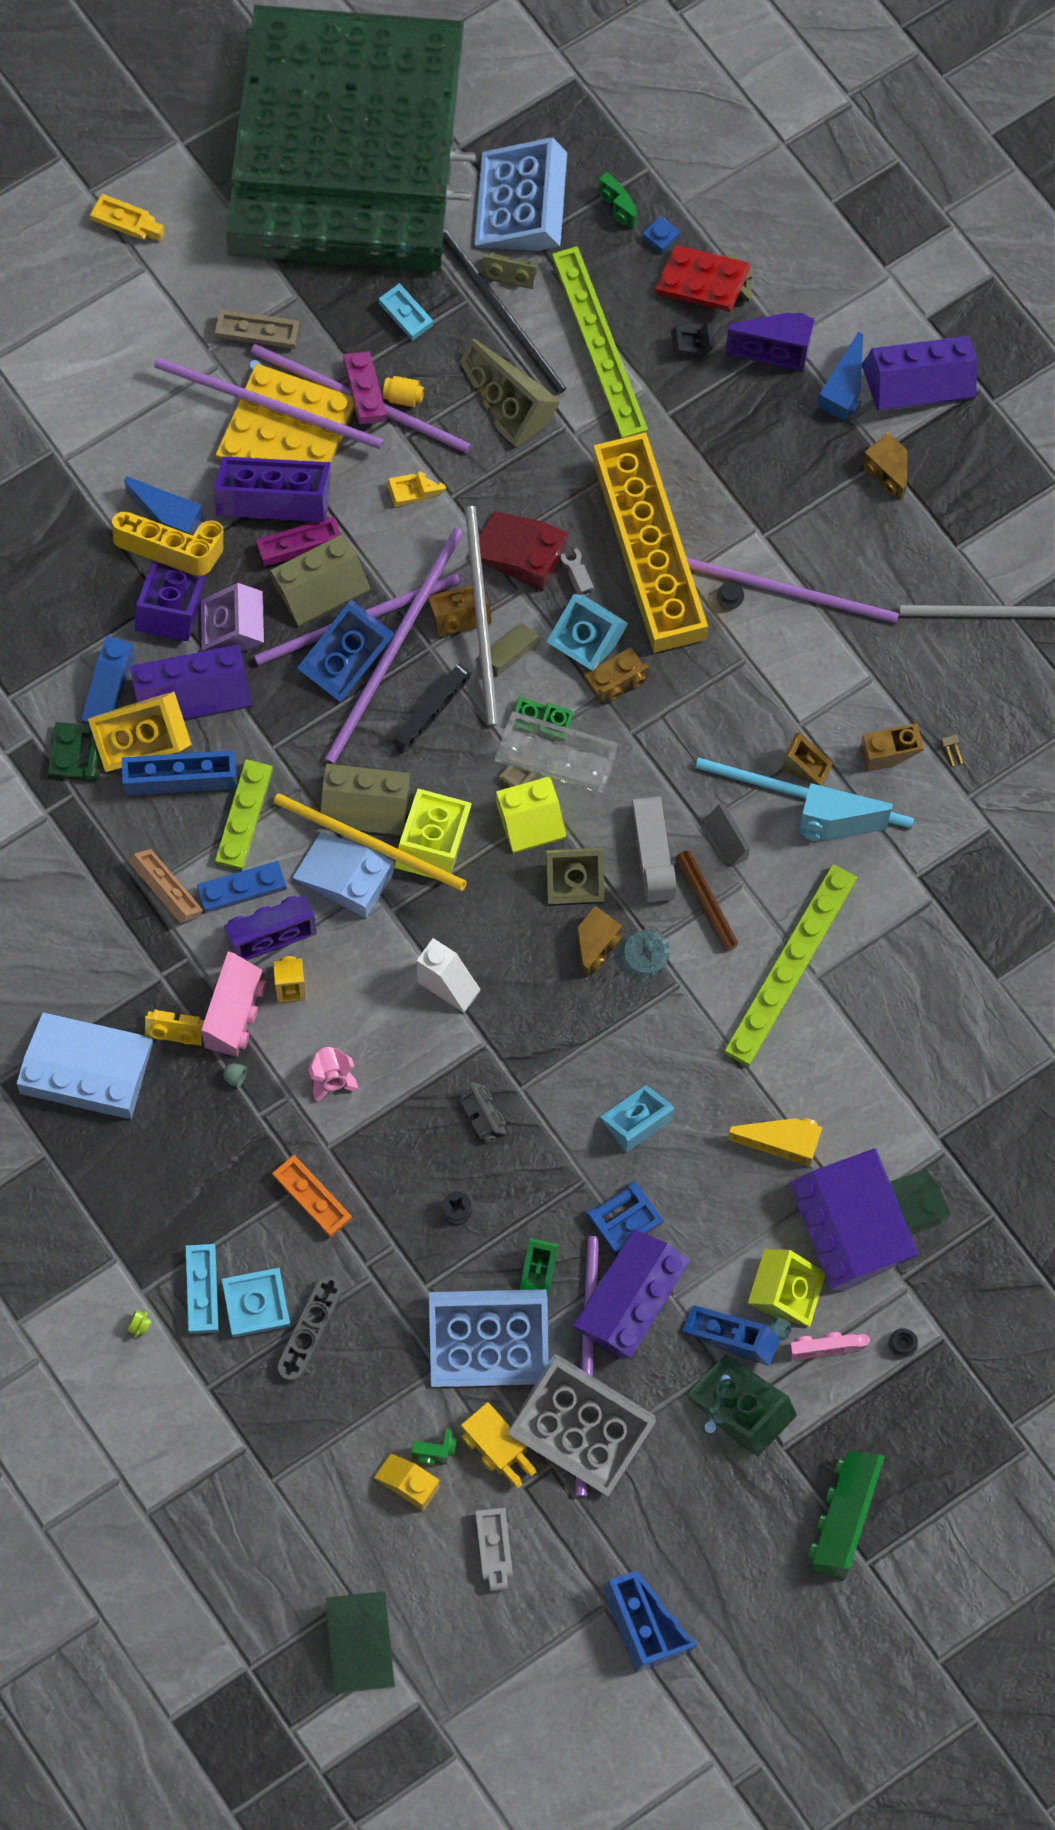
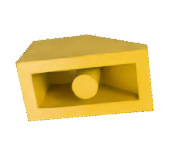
M286 956L280 958L279 961H273L278 1003L306 1000L302 958L296 959L293 956Z
M394 1454L389 1455L374 1477L375 1480L421 1511L425 1510L440 1488L439 1479L415 1463Z

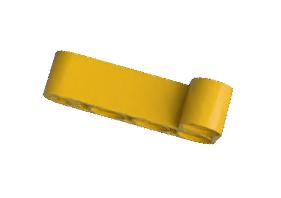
M129 512L117 513L112 519L113 542L116 546L192 575L203 576L207 574L224 549L223 527L217 521L203 522L192 536Z

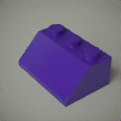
M304 895L300 897L290 896L282 900L279 905L271 908L270 906L261 907L253 915L245 918L243 916L235 917L229 920L228 924L224 925L225 936L232 953L246 961L317 935L315 915Z

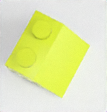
M550 776L496 792V805L513 854L566 839L567 836L559 801Z
M764 1249L748 1304L767 1315L810 1327L825 1279L824 1271L791 1250Z

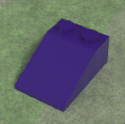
M787 312L729 324L725 354L804 372L815 318L809 317L804 313L794 314Z
M153 560L136 604L134 631L189 642L207 574L203 576L192 575Z

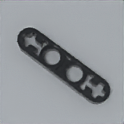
M462 664L456 665L399 730L393 740V744L403 752L408 751L466 685L472 672Z

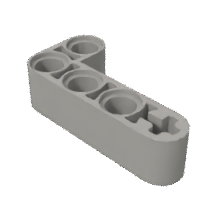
M661 797L632 799V811L646 903L674 900L676 878L674 866L670 862Z

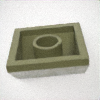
M603 848L546 850L548 904L605 902Z

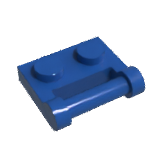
M635 1181L626 1185L627 1189L595 1209L593 1207L586 1212L590 1222L597 1228L615 1255L623 1246L632 1229L648 1234L663 1224L664 1221ZM632 1198L638 1202L607 1224L603 1220V1217Z

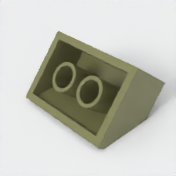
M344 534L271 570L272 584L298 628L371 591L359 559Z
M326 764L321 813L363 833L402 837L410 793V773Z

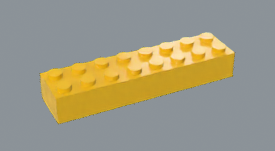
M642 433L594 445L593 463L653 653L706 640L708 624L647 434Z

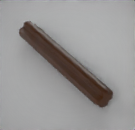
M686 850L679 853L676 860L721 946L725 951L736 948L738 941L691 852Z

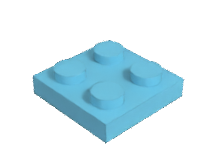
M280 1268L222 1279L233 1338L290 1327Z

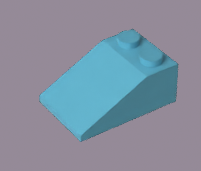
M810 783L798 834L811 841H827L886 830L893 804Z

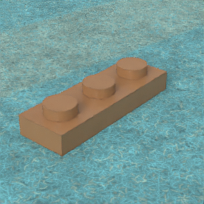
M152 849L132 855L128 862L135 869L137 875L143 878L153 890L154 895L170 910L174 918L183 923L199 917L203 909Z

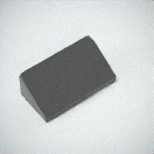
M718 804L705 818L704 824L727 864L733 867L748 859L750 847L725 804Z

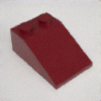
M494 511L479 537L481 563L544 591L561 559V554L567 548L568 532L543 521Z

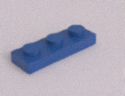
M279 861L197 884L205 914L287 890Z

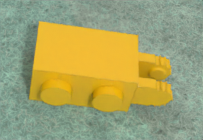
M487 1402L461 1425V1432L463 1433L461 1439L471 1450L476 1448L483 1455L480 1459L491 1472L496 1470L500 1475L503 1473L516 1488H519L522 1485L521 1479L512 1471L510 1466L517 1461L530 1476H533L537 1471L524 1456L527 1452V1446L508 1434L510 1426Z

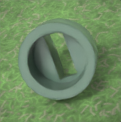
M237 1063L227 1065L223 1073L225 1081L229 1085L239 1088L246 1077L247 1067Z

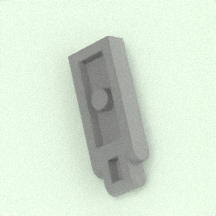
M497 1508L476 1511L483 1580H489L490 1591L507 1590V1577H513L506 1509Z

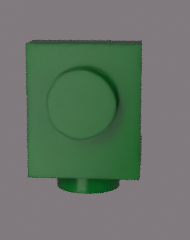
M446 1429L443 1445L414 1441L412 1458L417 1459V1463L427 1466H434L435 1462L447 1464L448 1457L455 1455L457 1439L452 1438L451 1429Z

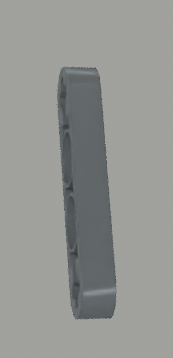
M324 1276L317 1282L279 1360L278 1372L281 1379L285 1382L294 1383L303 1377L341 1299L342 1285L339 1279L334 1276ZM330 1284H334L336 1294L330 1293L326 1300V1304L331 1305L330 1308L322 1302L315 1301L316 1298L322 1301L324 1297L323 1286L328 1287ZM321 1309L325 1313L324 1320L320 1323H312L308 1319L310 1311ZM300 1335H308L313 1342L310 1348L302 1350L296 1346V1339ZM291 1350L298 1356L306 1357L305 1360H302L300 1357L296 1362L298 1372H292L290 1375L286 1374L287 1371L284 1365H291L294 1359V1354H289Z

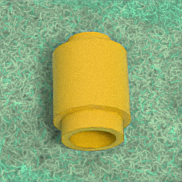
M397 376L386 378L383 399L389 400V403L415 407L417 402H422L424 387L420 386L419 380Z

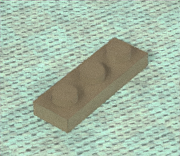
M220 309L215 338L295 349L300 323L298 320Z

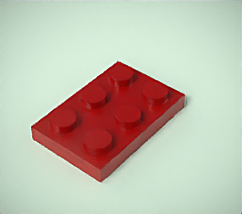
M675 245L655 289L658 295L731 312L751 268L749 262Z

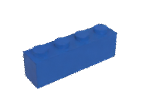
M235 751L122 757V780L125 796L237 789Z

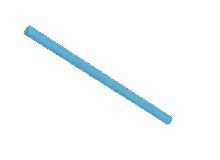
M698 758L696 763V769L803 799L807 798L809 788ZM891 812L888 823L911 829L914 818Z

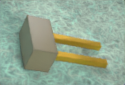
M958 734L942 738L940 740L942 748H947L952 766L955 765L949 747L955 745L960 764H963L957 746L960 743Z

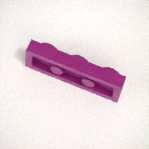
M371 353L344 354L343 364L358 423L386 422V411Z
M335 517L325 519L324 522L317 521L256 539V544L265 567L296 558L340 536L341 533Z

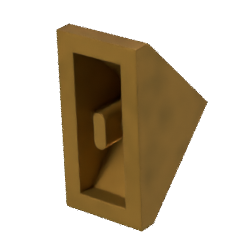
M796 732L785 755L782 771L809 783L822 786L833 762L800 732Z

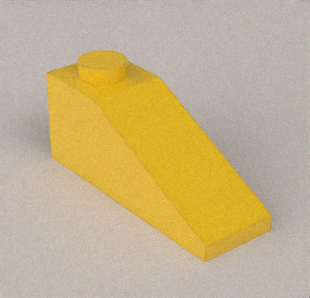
M793 1118L732 1126L729 1131L728 1140L810 1167L822 1127L817 1126V1122L808 1118H801V1120Z

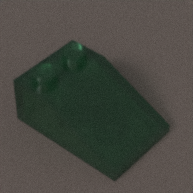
M727 1354L687 1394V1397L732 1439L757 1457L797 1416L789 1396ZM724 1375H728L730 1377V1379H724L721 1381V1378Z
M385 1591L326 1597L325 1603L335 1694L395 1687Z

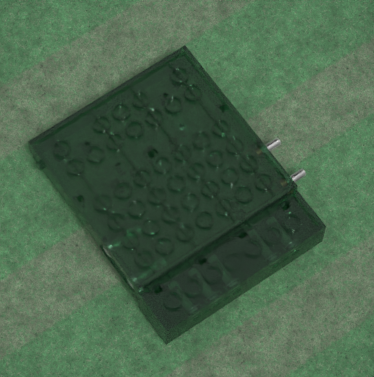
M254 5L251 28L246 29V39L250 40L226 228L228 256L441 272L447 201H471L472 197L471 192L449 190L451 162H475V153L452 151L464 39V21Z

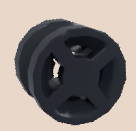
M459 1191L448 1194L443 1201V1216L445 1220L452 1225L466 1223L472 1213L471 1200L465 1193Z

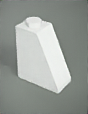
M433 938L417 959V983L465 1013L479 994L480 988L457 953Z

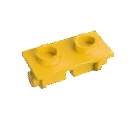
M155 1009L154 1012L149 1011L148 1016L145 1017V1036L158 1040L202 1045L201 1030L205 1020H201L200 1016L180 1014L179 1021H175V1013Z

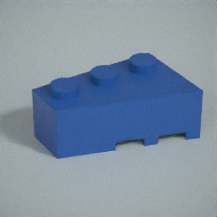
M637 1570L611 1579L604 1586V1594L636 1673L690 1654L698 1646L695 1640L690 1638L681 1628L680 1622L676 1617L672 1616L662 1605L661 1599Z

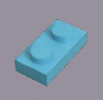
M400 283L379 298L381 307L412 341L433 326V320Z

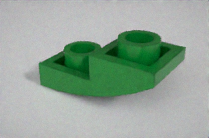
M605 172L599 179L600 195L605 201L613 202L612 215H614L615 219L620 224L634 229L637 223V211L634 203L625 189L610 174Z
M519 696L514 707L510 725L544 735L566 738L574 711L549 702L545 706Z

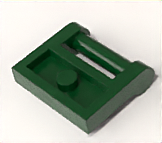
M56 722L48 771L49 778L98 781L100 772L97 770L99 751L90 725ZM83 736L90 737L86 768L79 769Z

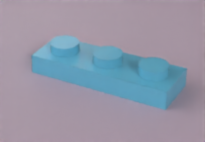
M215 1244L187 1245L189 1334L219 1332Z

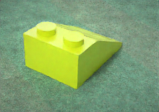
M417 789L398 849L452 874L472 803ZM398 861L395 862L394 868L430 877Z

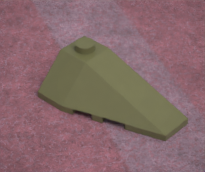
M471 339L460 363L473 387L478 388L485 401L482 403L486 410H490L496 420L494 424L497 430L514 446H519L548 425L560 401L535 380L477 340Z

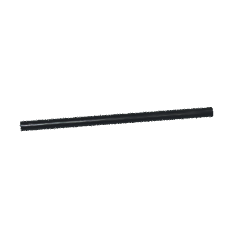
M447 228L441 229L438 232V236L557 394H562L567 389Z

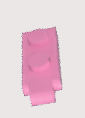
M840 1332L828 1333L824 1335V1338L812 1340L811 1336L799 1337L790 1344V1361L864 1350L868 1347L870 1338L866 1334L841 1336Z

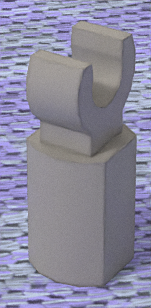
M577 548L574 549V557L576 559L573 561L567 560L565 554L562 553L561 564L565 569L569 570L568 576L576 593L586 597L592 595L595 592V588L585 566L581 564L580 551Z

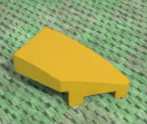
M419 471L418 475L411 474L389 478L386 483L394 507L416 503L445 492L446 487L442 483L438 485L425 477L426 474Z

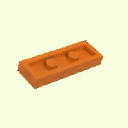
M295 1155L290 1157L272 1173L276 1181L330 1238L352 1220L349 1212Z

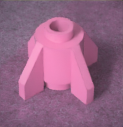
M331 1047L322 1048L314 1055L308 1071L311 1079L314 1080L313 1094L315 1100L321 1101L328 1094V1091H336L342 1087L354 1092L359 1089L356 1079L350 1073L354 1068L351 1057Z

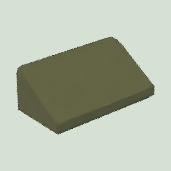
M520 623L490 647L492 671L498 677L539 644L540 636L523 623Z

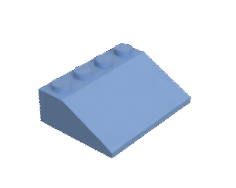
M553 137L482 152L475 246L477 248L539 251L560 247L567 152Z
M42 1013L25 1054L18 1077L17 1086L19 1092L22 1095L132 1120L154 1038Z
M546 1289L429 1292L431 1387L533 1385L537 1382L549 1362Z

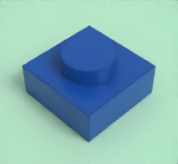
M660 216L643 232L642 238L663 254L680 237V231Z

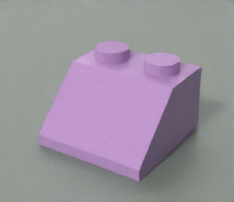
M236 583L202 599V651L240 644L241 651H246L263 643V591Z

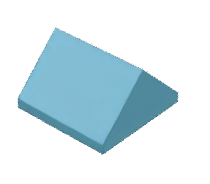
M645 1085L604 1113L600 1118L627 1153L673 1120L674 1107Z

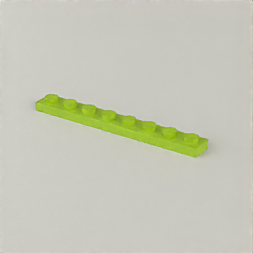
M578 246L553 253V263L620 438L642 433L648 434L647 425Z
M834 864L831 866L725 1049V1055L750 1067L857 882V876Z

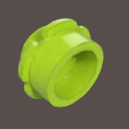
M136 1309L128 1324L126 1331L134 1334L135 1338L139 1334L145 1335L150 1325L151 1319L147 1318L148 1311L143 1313Z

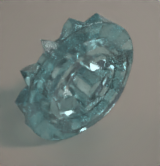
M638 931L626 942L624 950L625 960H627L631 969H635L641 974H655L658 970L665 967L669 959V944L656 931ZM643 943L648 950L655 951L651 955V962H649L645 955H639L643 951Z

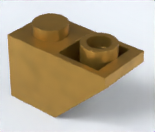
M887 432L865 451L862 464L870 476L878 478L883 483L884 489L889 494L895 495L901 500L905 496L907 487V449Z
M916 723L863 734L860 749L866 771L869 772L894 767L924 751V746L918 724Z
M596 906L578 926L577 932L582 972L586 977L592 971L598 972L606 961L604 956L610 949L614 951L623 939L621 936L622 925Z

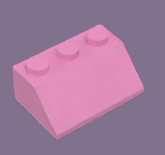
M227 952L201 1031L205 1048L238 1057L240 1049L245 1050L249 1033L246 1031L249 1022L254 1023L258 1007L255 1006L258 996L263 997L267 981L263 980V972L260 968L232 952Z

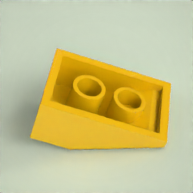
M175 692L149 698L88 719L105 772L122 768V757L174 754L192 745Z

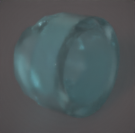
M780 1315L776 1316L769 1327L780 1338V1341L788 1339L789 1333L792 1330L791 1324Z

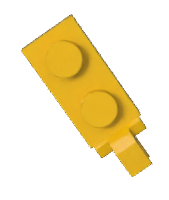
M104 194L100 195L89 215L91 221L138 239L145 240L148 237L161 242L165 234L164 225L155 222V218L150 216L148 211Z

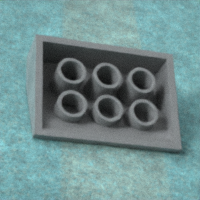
M554 1353L527 1397L508 1434L609 1496L656 1423V1419L652 1413Z

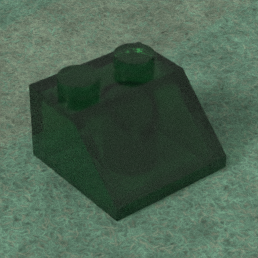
M926 1169L890 1181L911 1235L947 1223L950 1216L949 1209L940 1187Z

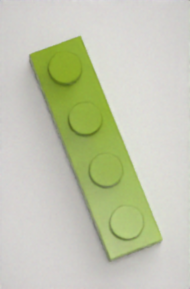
M245 760L216 856V865L239 871L244 870L273 773V766Z

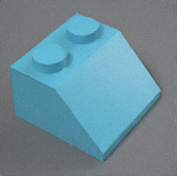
M574 594L546 642L590 670H594L615 648L629 623L586 596Z

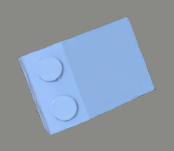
M320 832L293 876V880L352 912L367 918L394 874V861L368 847Z

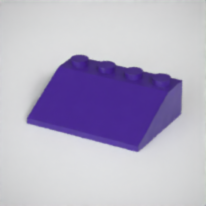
M873 1148L821 1167L789 1182L831 1290L846 1291L919 1256L877 1149Z

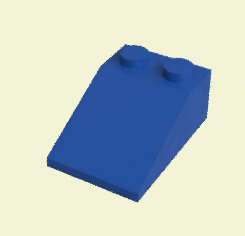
M350 600L297 669L339 702H342L387 645L394 633L353 600Z

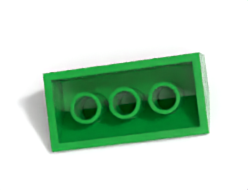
M848 1451L845 1459H838L834 1475L838 1476L839 1479L836 1487L830 1486L825 1501V1503L830 1504L828 1514H821L816 1531L821 1532L818 1543L812 1542L807 1558L812 1560L811 1570L845 1580L851 1567L885 1456Z

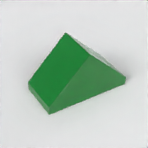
M529 1239L520 1290L546 1289L548 1297L558 1255V1244Z

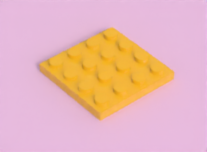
M259 364L255 365L245 387L249 391L346 426L355 409L352 396ZM240 399L216 453V460L222 461L223 456L332 462L343 436Z

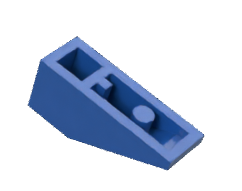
M860 332L855 336L819 394L817 407L845 422L851 413L856 414L862 402L859 396L861 390L863 334Z
M125 477L126 493L152 521L186 534L194 535L203 518L202 505L131 477Z
M106 636L96 663L81 722L89 724V718L116 710L130 673V666L133 665L136 657L133 643Z
M693 1305L682 1330L683 1333L729 1353L770 1366L780 1342V1338L767 1325Z

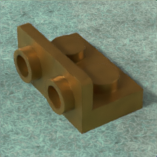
M473 585L428 596L429 606L436 621L437 632L440 637L477 628ZM485 594L487 623L491 624L490 607Z
M630 647L598 665L594 670L584 673V679L602 704L608 700L610 702L615 701L623 695V691L631 687L637 688L644 684L649 675V666L647 663L642 664Z

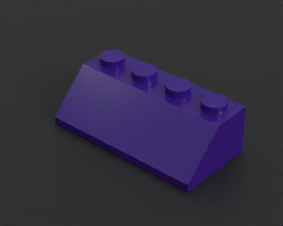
M969 336L872 348L861 364L877 412L970 400L976 397L977 357Z
M223 456L213 489L216 516L324 522L329 503L331 462Z
M240 644L130 666L137 702L175 692L184 721L252 707Z
M632 1229L572 1327L617 1359L631 1358L691 1260L669 1244L636 1229Z

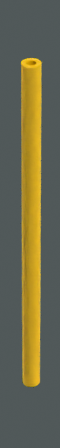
M278 793L274 798V804L460 891H463L466 887V880Z

